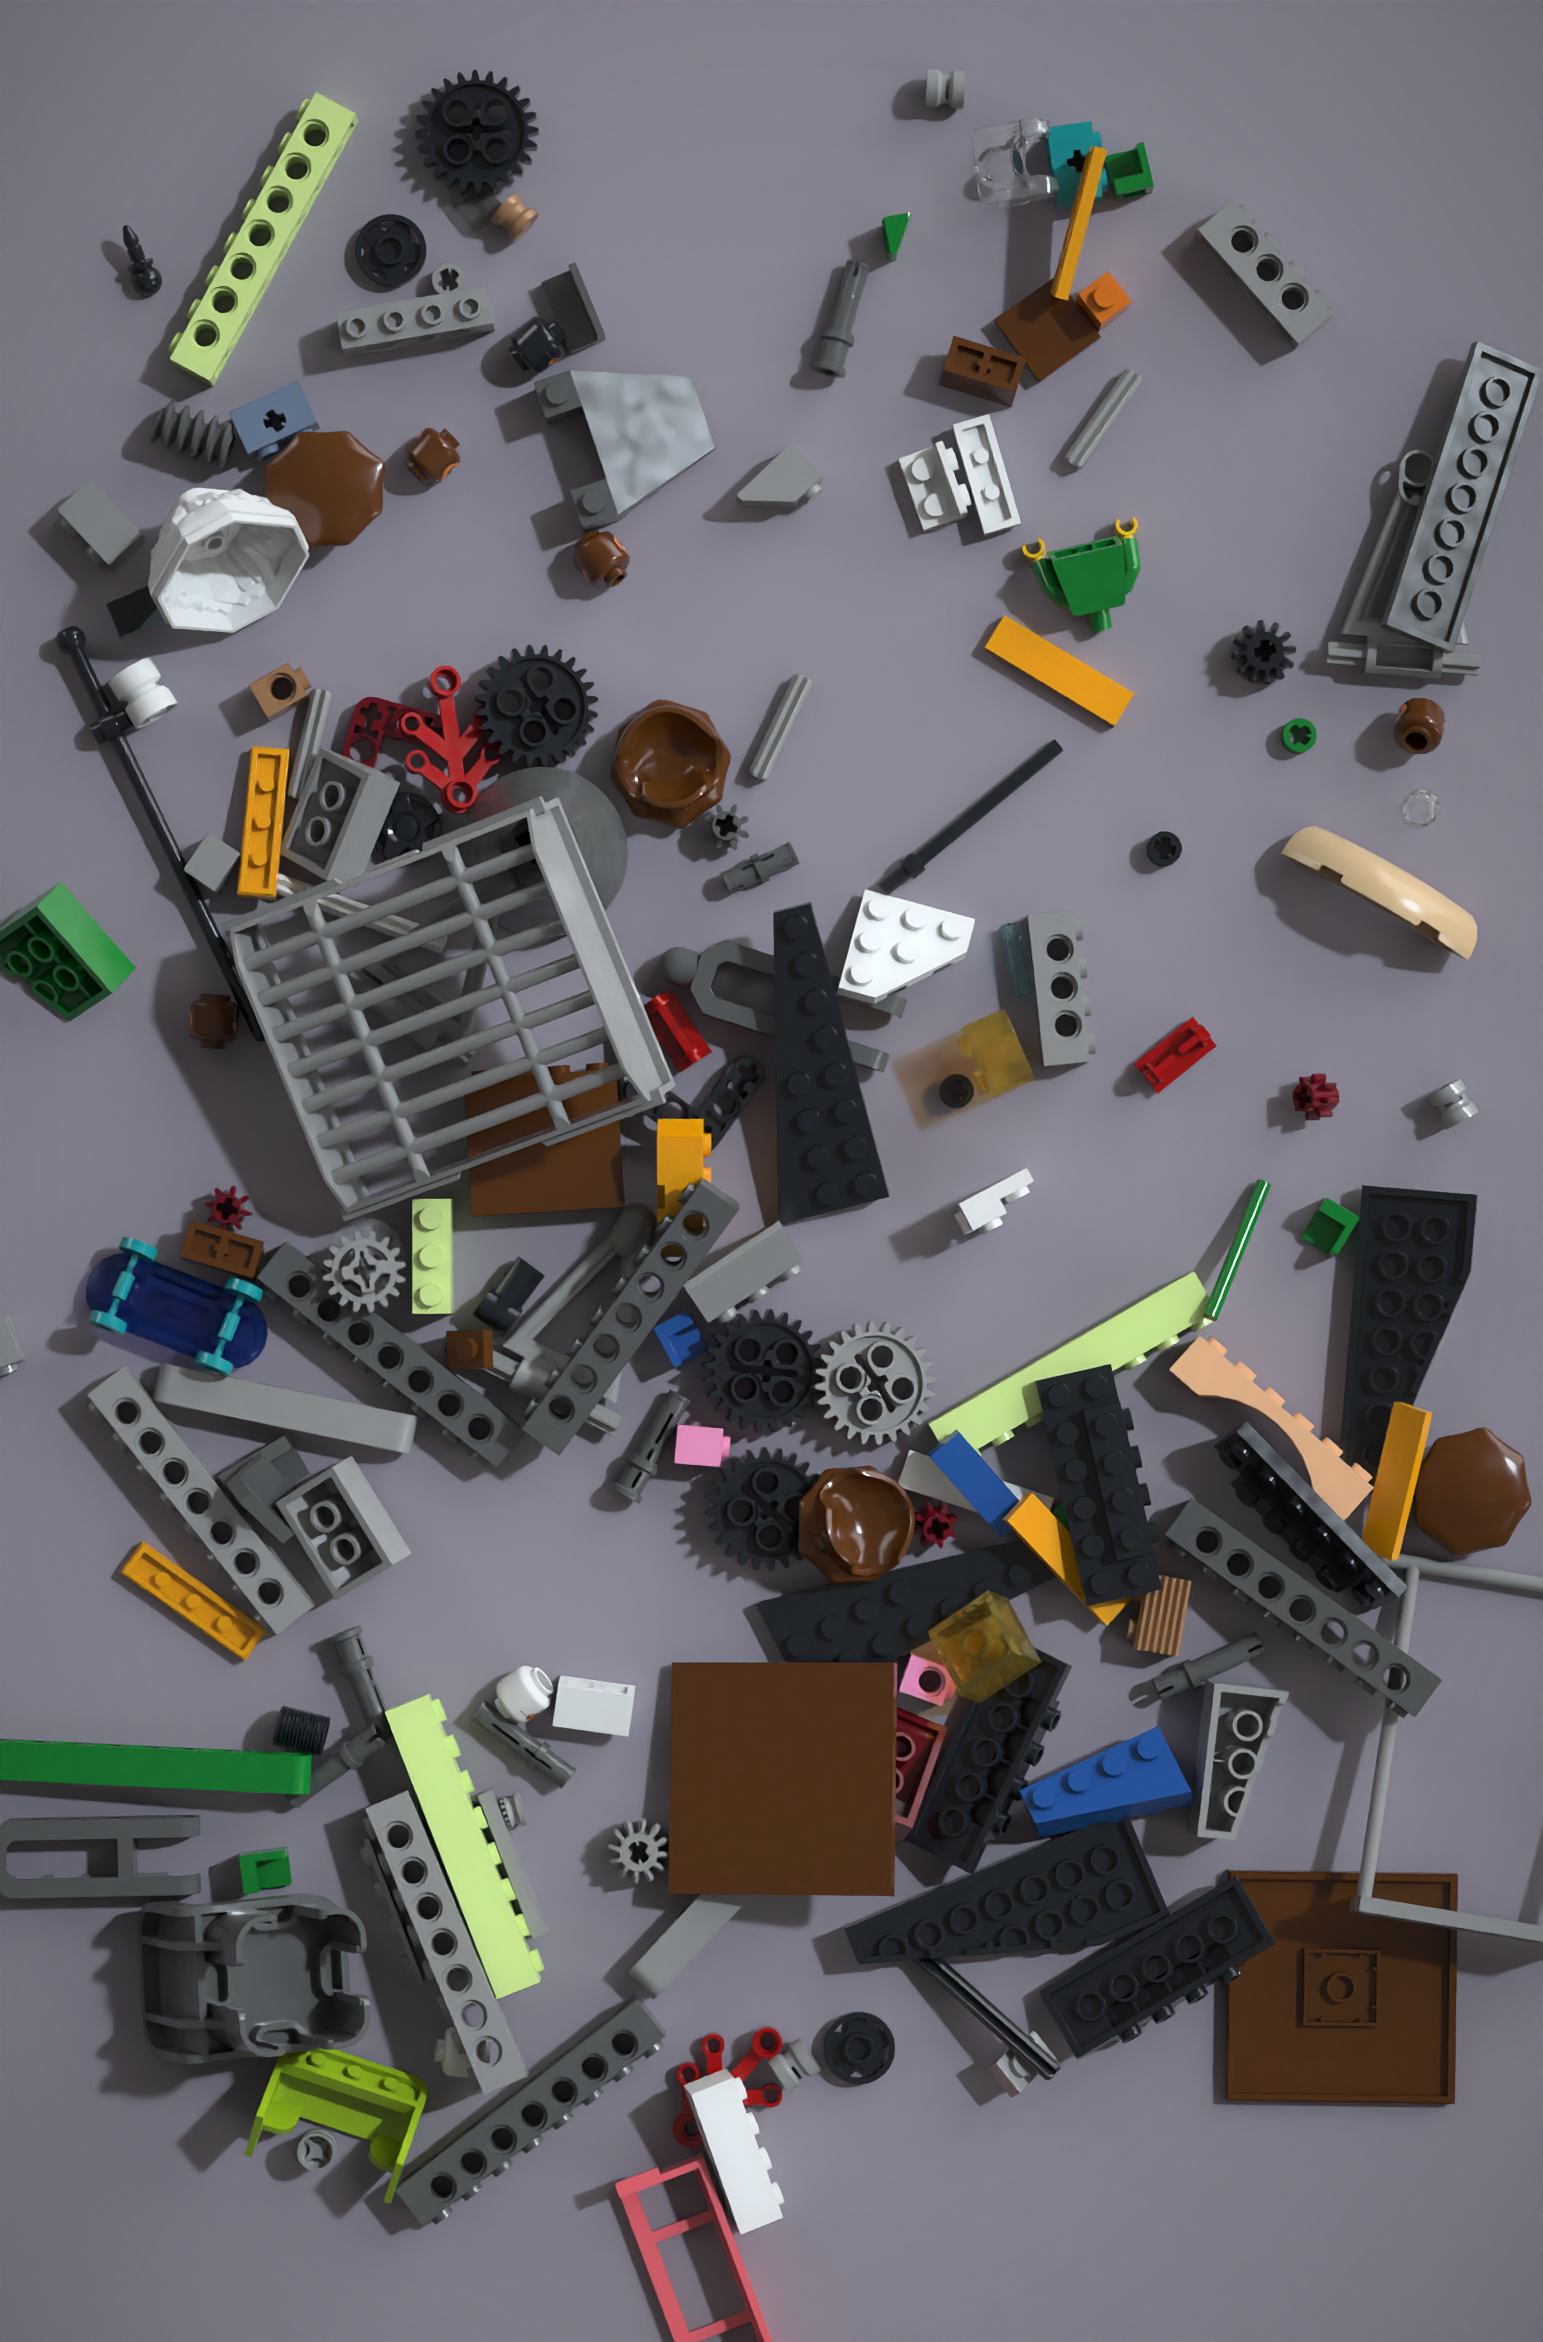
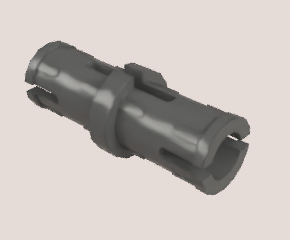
M789 841L760 856L756 853L750 856L751 860L720 874L729 894L732 895L757 882L770 881L769 877L800 863Z

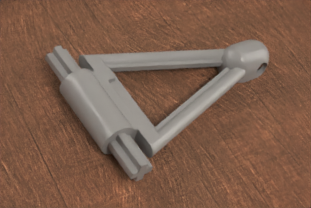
M1410 451L1401 460L1396 496L1340 633L1342 636L1365 637V644L1328 641L1326 664L1363 667V673L1433 679H1440L1441 673L1479 675L1480 653L1453 651V653L1445 654L1380 627L1382 618L1367 617L1410 508H1419L1434 461L1433 456L1426 451ZM1464 621L1456 645H1469Z
M507 869L474 882L473 887L479 902L485 904L515 892L517 880L511 871ZM459 896L407 934L465 912L466 909L461 897ZM499 915L488 920L493 936H495ZM476 933L471 951L481 947ZM421 946L349 973L348 978L352 987L360 993H364L408 976L409 974L396 964ZM488 962L467 969L461 997L482 989ZM423 986L370 1008L392 1024L447 1002ZM477 1008L409 1033L407 1036L427 1051H430L433 1047L438 1048L470 1036ZM471 1051L450 1060L464 1069L474 1057L476 1051Z
M642 1203L627 1205L620 1212L610 1234L501 1344L523 1356L524 1359L521 1364L493 1350V1368L479 1369L509 1383V1391L529 1401L533 1397L540 1400L548 1389L543 1385L548 1375L555 1366L562 1369L569 1358L532 1339L616 1254L623 1257L619 1278L622 1274L629 1278L637 1267L632 1262L642 1246L648 1243L655 1228V1215L650 1207ZM630 1306L619 1308L617 1310L618 1318L623 1322H631L633 1308ZM610 1338L606 1353L612 1352L616 1348L614 1341ZM580 1367L572 1372L573 1378L579 1383H588L593 1379L592 1372L587 1368ZM622 1371L603 1395L604 1398L616 1404ZM556 1398L550 1402L552 1410L556 1413L565 1414L571 1410L570 1403L563 1398ZM598 1403L584 1422L613 1436L623 1416Z

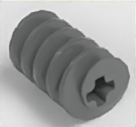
M173 399L165 408H162L151 436V443H154L161 436V444L164 448H169L176 440V452L183 454L190 446V456L193 459H197L204 451V460L207 464H212L219 456L220 469H224L235 442L232 421L229 420L222 429L219 428V416L215 415L208 424L204 423L203 410H200L194 418H190V406L185 405L180 413H177L176 400Z

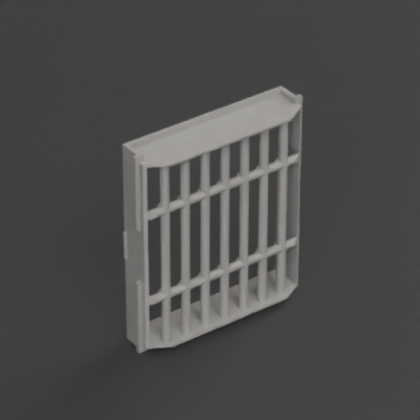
M540 796L423 843L421 852L417 849L375 865L373 871L345 882H341L337 878L331 879L221 923L226 938L231 936L236 970L323 1180L342 1205L339 1207V1211L344 1222L460 1179L461 1171L535 1143L542 1142L548 1147L667 1102L664 1094L676 1087L559 797L544 802L543 797ZM527 817L531 839L530 844L472 867H465L457 848L458 844ZM440 851L443 852L451 875L330 923L325 922L317 900ZM536 858L544 881L485 904L479 902L473 887L474 882ZM458 889L466 909L465 912L345 959L340 958L333 941L334 937ZM551 895L559 915L558 918L499 941L495 940L488 924L490 918ZM303 906L312 930L266 947L257 924ZM473 926L481 945L480 948L362 994H355L348 978L349 973ZM566 932L574 954L514 977L509 975L502 958L504 955ZM318 944L327 966L281 983L273 961ZM488 962L496 984L374 1031L369 1029L362 1012L364 1009ZM581 968L589 988L588 991L530 1013L524 1011L517 994L519 991ZM333 980L341 1002L296 1019L288 997ZM503 999L511 1020L391 1066L384 1065L377 1048L378 1045L495 1000ZM596 1005L604 1025L603 1027L545 1049L539 1048L532 1031L534 1027ZM348 1016L356 1038L311 1054L302 1033ZM517 1034L526 1056L408 1101H399L392 1084L393 1081ZM608 1041L611 1042L619 1063L561 1085L554 1084L547 1068L548 1064ZM363 1052L371 1073L326 1090L317 1069ZM532 1070L540 1089L539 1093L425 1136L414 1137L407 1121L409 1116ZM624 1077L628 1078L638 1095L570 1120L562 1104V1101ZM377 1088L386 1109L341 1126L332 1104ZM547 1106L554 1126L428 1172L421 1155L423 1152ZM392 1123L401 1145L355 1161L347 1140ZM407 1159L414 1178L371 1194L368 1193L362 1175Z

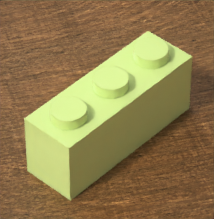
M412 1199V1314H453V1199Z

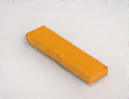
M1088 146L1050 291L1051 295L1064 300L1069 298L1107 149Z
M1005 615L984 648L1115 727L1135 694Z
M251 746L237 890L238 897L276 900L290 760L289 749Z
M1394 1402L1362 1536V1540L1377 1556L1389 1560H1398L1433 1414V1412L1403 1402Z
M1027 1492L1002 1519L1102 1625L1108 1626L1131 1601L1132 1597L1129 1596L1086 1606L1070 1532L1033 1493Z
M142 1541L120 1572L244 1661H246L266 1633L255 1619L145 1541Z

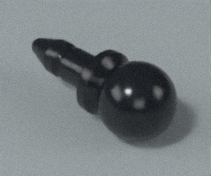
M125 225L123 226V242L128 248V255L131 262H133V264L128 266L129 272L133 273V288L140 295H154L162 286V276L156 268L152 267L153 259H145L138 236L130 226Z

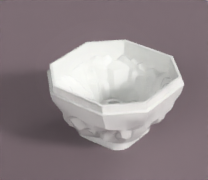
M194 488L186 491L177 499L160 529L159 540L151 550L148 580L149 592L165 623L170 624L172 628L234 633L280 607L309 557V546L295 516L288 510L272 505L267 498L251 495L240 488L232 491Z

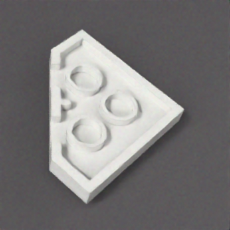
M865 889L837 994L875 1004L887 998L889 993L903 986L907 988L931 976L933 971L949 963L953 965L965 959L975 919Z

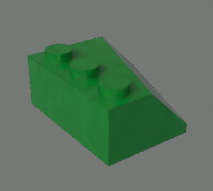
M61 882L17 911L0 926V963L4 965L1 971L12 979L16 975L32 986L33 995L68 1021L73 1020L111 995L136 969Z

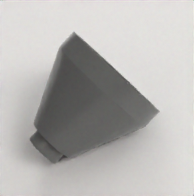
M533 767L518 770L501 777L489 785L476 798L465 815L461 828L540 796L543 797L544 802L559 797L605 911L609 908L619 893L625 878L628 846L624 827L617 810L597 786L582 776L567 770L552 767ZM527 817L458 844L457 848L465 867H472L520 848L519 841L529 831ZM531 861L509 869L517 880L516 891L544 881L538 863L533 865ZM549 895L500 914L497 925L517 934L558 918L559 915L552 897ZM563 932L550 938L561 937L567 934Z

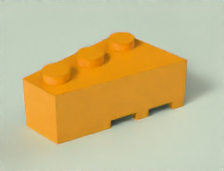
M658 1119V1225L667 1213L674 1216L682 1204L677 1199L689 1182L696 1185L701 1177L711 1183V1167H704V1157H711V1133H704V1119ZM689 1214L684 1218V1224L690 1230L697 1231L704 1227L705 1220L699 1214ZM670 1244L661 1250L663 1257L683 1256L682 1250L677 1245Z

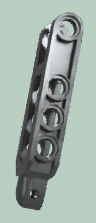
M727 940L702 953L684 947H673L663 953L659 962L661 976L672 985L690 990L703 1015L775 1038V1016L717 998L711 989L717 966L726 961L750 968L757 973L762 972L774 976L773 955ZM831 974L838 1003L839 999L868 1009L874 1008L902 1018L907 999L889 993L887 998L871 1004L837 994L841 977ZM849 1040L855 1064L879 1072L885 1071L890 1054Z
M139 1815L10 1818L0 1827V1893L7 1899L201 1893L200 1873L182 1876L168 1875V1872L138 1873L137 1838L199 1836L200 1816ZM117 1839L118 1876L92 1877V1874H84L73 1878H54V1875H45L41 1878L17 1879L16 1875H11L7 1871V1847L13 1841Z

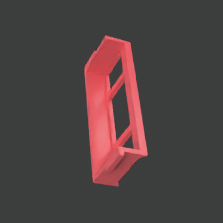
M702 2152L662 2169L654 2167L614 2183L674 2342H699L748 2322L752 2323L758 2342H773ZM694 2170L709 2209L651 2231L637 2192ZM713 2221L746 2310L689 2331L656 2243Z

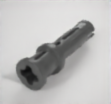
M857 260L846 261V268L831 323L821 333L820 337L823 340L818 361H814L812 369L816 372L831 377H845L846 370L843 368L849 347H853L855 342L851 330L867 274L870 271V266L861 262L857 276L854 277Z
M669 1390V1394L651 1423L636 1453L628 1454L626 1458L628 1464L618 1482H613L610 1487L639 1504L642 1500L640 1494L650 1476L656 1475L658 1471V1465L655 1463L673 1434L686 1407L691 1402L672 1390Z
M361 1625L330 1636L329 1641L335 1644L343 1664L340 1670L342 1674L344 1673L345 1676H349L368 1727L376 1724L382 1730V1732L372 1738V1741L384 1734L387 1739L393 1737L394 1735L385 1715L387 1709L371 1669L374 1666V1660L372 1656L367 1655L360 1636L362 1632Z

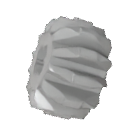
M640 1818L639 1830H634L633 1824L629 1819L625 1820L624 1827L628 1833L627 1835L618 1829L612 1831L614 1838L620 1841L621 1844L608 1843L607 1850L620 1854L610 1858L608 1863L610 1866H616L620 1863L624 1864L618 1872V1877L620 1878L626 1876L630 1869L633 1871L632 1883L637 1884L639 1882L640 1872L644 1871L646 1879L651 1882L654 1880V1874L651 1870L652 1866L662 1873L666 1870L665 1864L658 1860L657 1857L669 1858L668 1849L658 1848L669 1842V1836L663 1835L657 1839L654 1837L661 1827L658 1823H655L649 1832L645 1831L646 1818ZM639 1841L647 1844L645 1852L649 1856L642 1859L640 1855L639 1860L631 1857L633 1849L630 1845L636 1842L638 1846Z

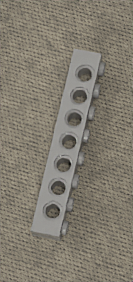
M128 1366L121 1367L87 1394L92 1400L88 1407L101 1423L107 1420L116 1432L112 1434L115 1442L125 1453L131 1450L140 1462L135 1466L140 1474L149 1483L153 1480L156 1481L163 1490L159 1495L163 1503L172 1513L178 1510L187 1521L183 1524L186 1532L196 1543L200 1540L204 1542L211 1551L206 1555L218 1572L227 1571L234 1580L230 1587L243 1603L249 1600L258 1611L254 1614V1617L267 1633L273 1630L276 1635L280 1634L316 1605ZM125 1401L133 1403L138 1411L136 1420L130 1424L123 1422L118 1415L119 1407ZM149 1431L157 1433L161 1438V1447L156 1453H149L142 1446V1438ZM172 1461L179 1462L185 1469V1477L180 1483H173L166 1477V1467ZM196 1491L202 1492L208 1497L209 1506L204 1513L193 1511L189 1505L190 1496ZM217 1522H226L231 1526L233 1535L228 1543L218 1542L214 1538L213 1527ZM241 1552H249L254 1555L256 1568L253 1572L244 1573L237 1567L236 1559ZM264 1582H273L279 1587L280 1597L277 1602L268 1603L262 1599L260 1588Z
M407 1790L365 1808L368 1817L363 1819L365 1828L371 1840L378 1838L383 1853L378 1854L379 1862L385 1875L392 1874L398 1888L392 1890L400 1911L402 1912L407 1909L413 1924L407 1926L410 1937L415 1947L422 1945L427 1960L422 1961L423 1968L430 1983L434 1981L438 1983L442 1993L441 1996L437 1997L439 2007L445 2019L449 2017L453 2019L457 2031L451 2033L459 2054L467 2053L472 2067L466 2069L474 2090L481 2089L483 2094L487 2095L528 2077L529 2074L499 2001L496 1999L484 1965L412 1792ZM397 1826H404L410 1836L408 1843L402 1848L394 1847L389 1838L390 1832ZM413 1861L419 1862L424 1868V1876L416 1884L409 1883L404 1876L405 1867ZM433 1897L439 1904V1912L434 1918L428 1920L421 1916L419 1904L424 1898ZM442 1932L450 1934L454 1940V1947L447 1955L437 1953L434 1948V1939ZM456 1968L465 1970L469 1977L467 1987L461 1991L454 1990L448 1981L450 1973ZM470 2004L480 2006L484 2013L483 2021L476 2027L469 2026L463 2018V2012ZM484 2040L495 2042L499 2049L498 2057L491 2063L483 2061L478 2054L479 2045Z

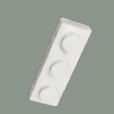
M987 414L953 424L952 429L984 536L1020 526V517L990 415Z

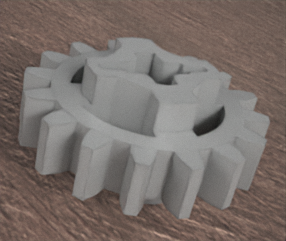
M355 1231L354 1241L351 1242L345 1236L340 1237L342 1248L338 1249L331 1246L329 1253L334 1257V1260H324L323 1263L324 1268L331 1270L330 1274L323 1276V1283H333V1287L328 1291L329 1297L339 1294L341 1296L339 1307L343 1308L349 1302L353 1304V1314L359 1312L360 1306H366L369 1315L373 1314L374 1304L377 1303L383 1309L388 1308L386 1297L389 1295L397 1299L400 1293L394 1288V1285H404L405 1282L404 1277L397 1275L398 1271L406 1267L405 1262L395 1261V1258L400 1254V1249L394 1248L389 1251L387 1247L390 1238L388 1237L382 1239L380 1243L375 1241V1231L370 1232L368 1239H362L360 1231ZM368 1248L379 1252L386 1261H378L369 1255ZM353 1250L354 1259L349 1266L338 1269L344 1256ZM360 1257L363 1258V1264H366L367 1270H374L368 1280V1289L361 1275H354V1273L358 1272L361 1261ZM390 1276L386 1287L375 1295L374 1286L379 1279ZM342 1284H350L358 1289L361 1297L349 1293Z

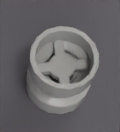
M927 69L925 107L937 108L940 104H948L951 108L963 109L965 70H953L951 73H942L939 69ZM946 79H949L948 99L945 98Z
M1461 1078L1427 1096L1432 1106L1438 1108L1442 1114L1440 1120L1445 1129H1449L1479 1112L1474 1101L1468 1100L1466 1097V1087ZM1458 1097L1460 1098V1100L1445 1108V1104L1451 1102L1452 1100Z
M800 2038L790 2044L787 2052L778 2054L768 2060L773 2071L789 2092L799 2086L800 2080L805 2076L812 2077L821 2071L815 2058Z
M313 2128L302 2137L298 2145L297 2156L299 2162L307 2170L314 2172L323 2171L328 2168L337 2154V2139L328 2129Z

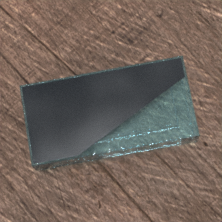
M148 585L105 603L121 640L165 622L150 595Z

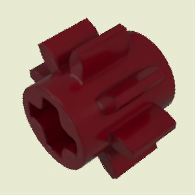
M1325 1073L1312 1074L1310 1077H1300V1084L1292 1091L1295 1111L1306 1112L1305 1120L1307 1121L1332 1117L1331 1110L1340 1101L1336 1082H1326Z
M231 1186L229 1195H224L219 1188L214 1189L218 1198L215 1202H205L207 1207L213 1208L214 1214L207 1219L208 1223L219 1220L222 1222L220 1228L224 1230L228 1229L229 1224L234 1223L237 1229L242 1230L243 1225L240 1219L243 1216L249 1217L253 1215L252 1212L245 1210L244 1203L249 1201L250 1196L237 1197L236 1186ZM229 1198H232L233 1206L238 1207L237 1215L231 1214L229 1219L226 1220L224 1219L225 1213L219 1211V1206L221 1203L227 1204Z
M924 1500V1507L919 1512L914 1511L916 1524L913 1535L922 1534L919 1542L923 1547H926L931 1541L935 1542L941 1549L943 1548L944 1540L948 1537H956V1534L952 1531L951 1524L957 1522L958 1518L954 1513L946 1514L948 1505L944 1501H941L935 1507L928 1500ZM937 1518L938 1521L935 1522L936 1528L930 1530L929 1527L932 1526L931 1520Z

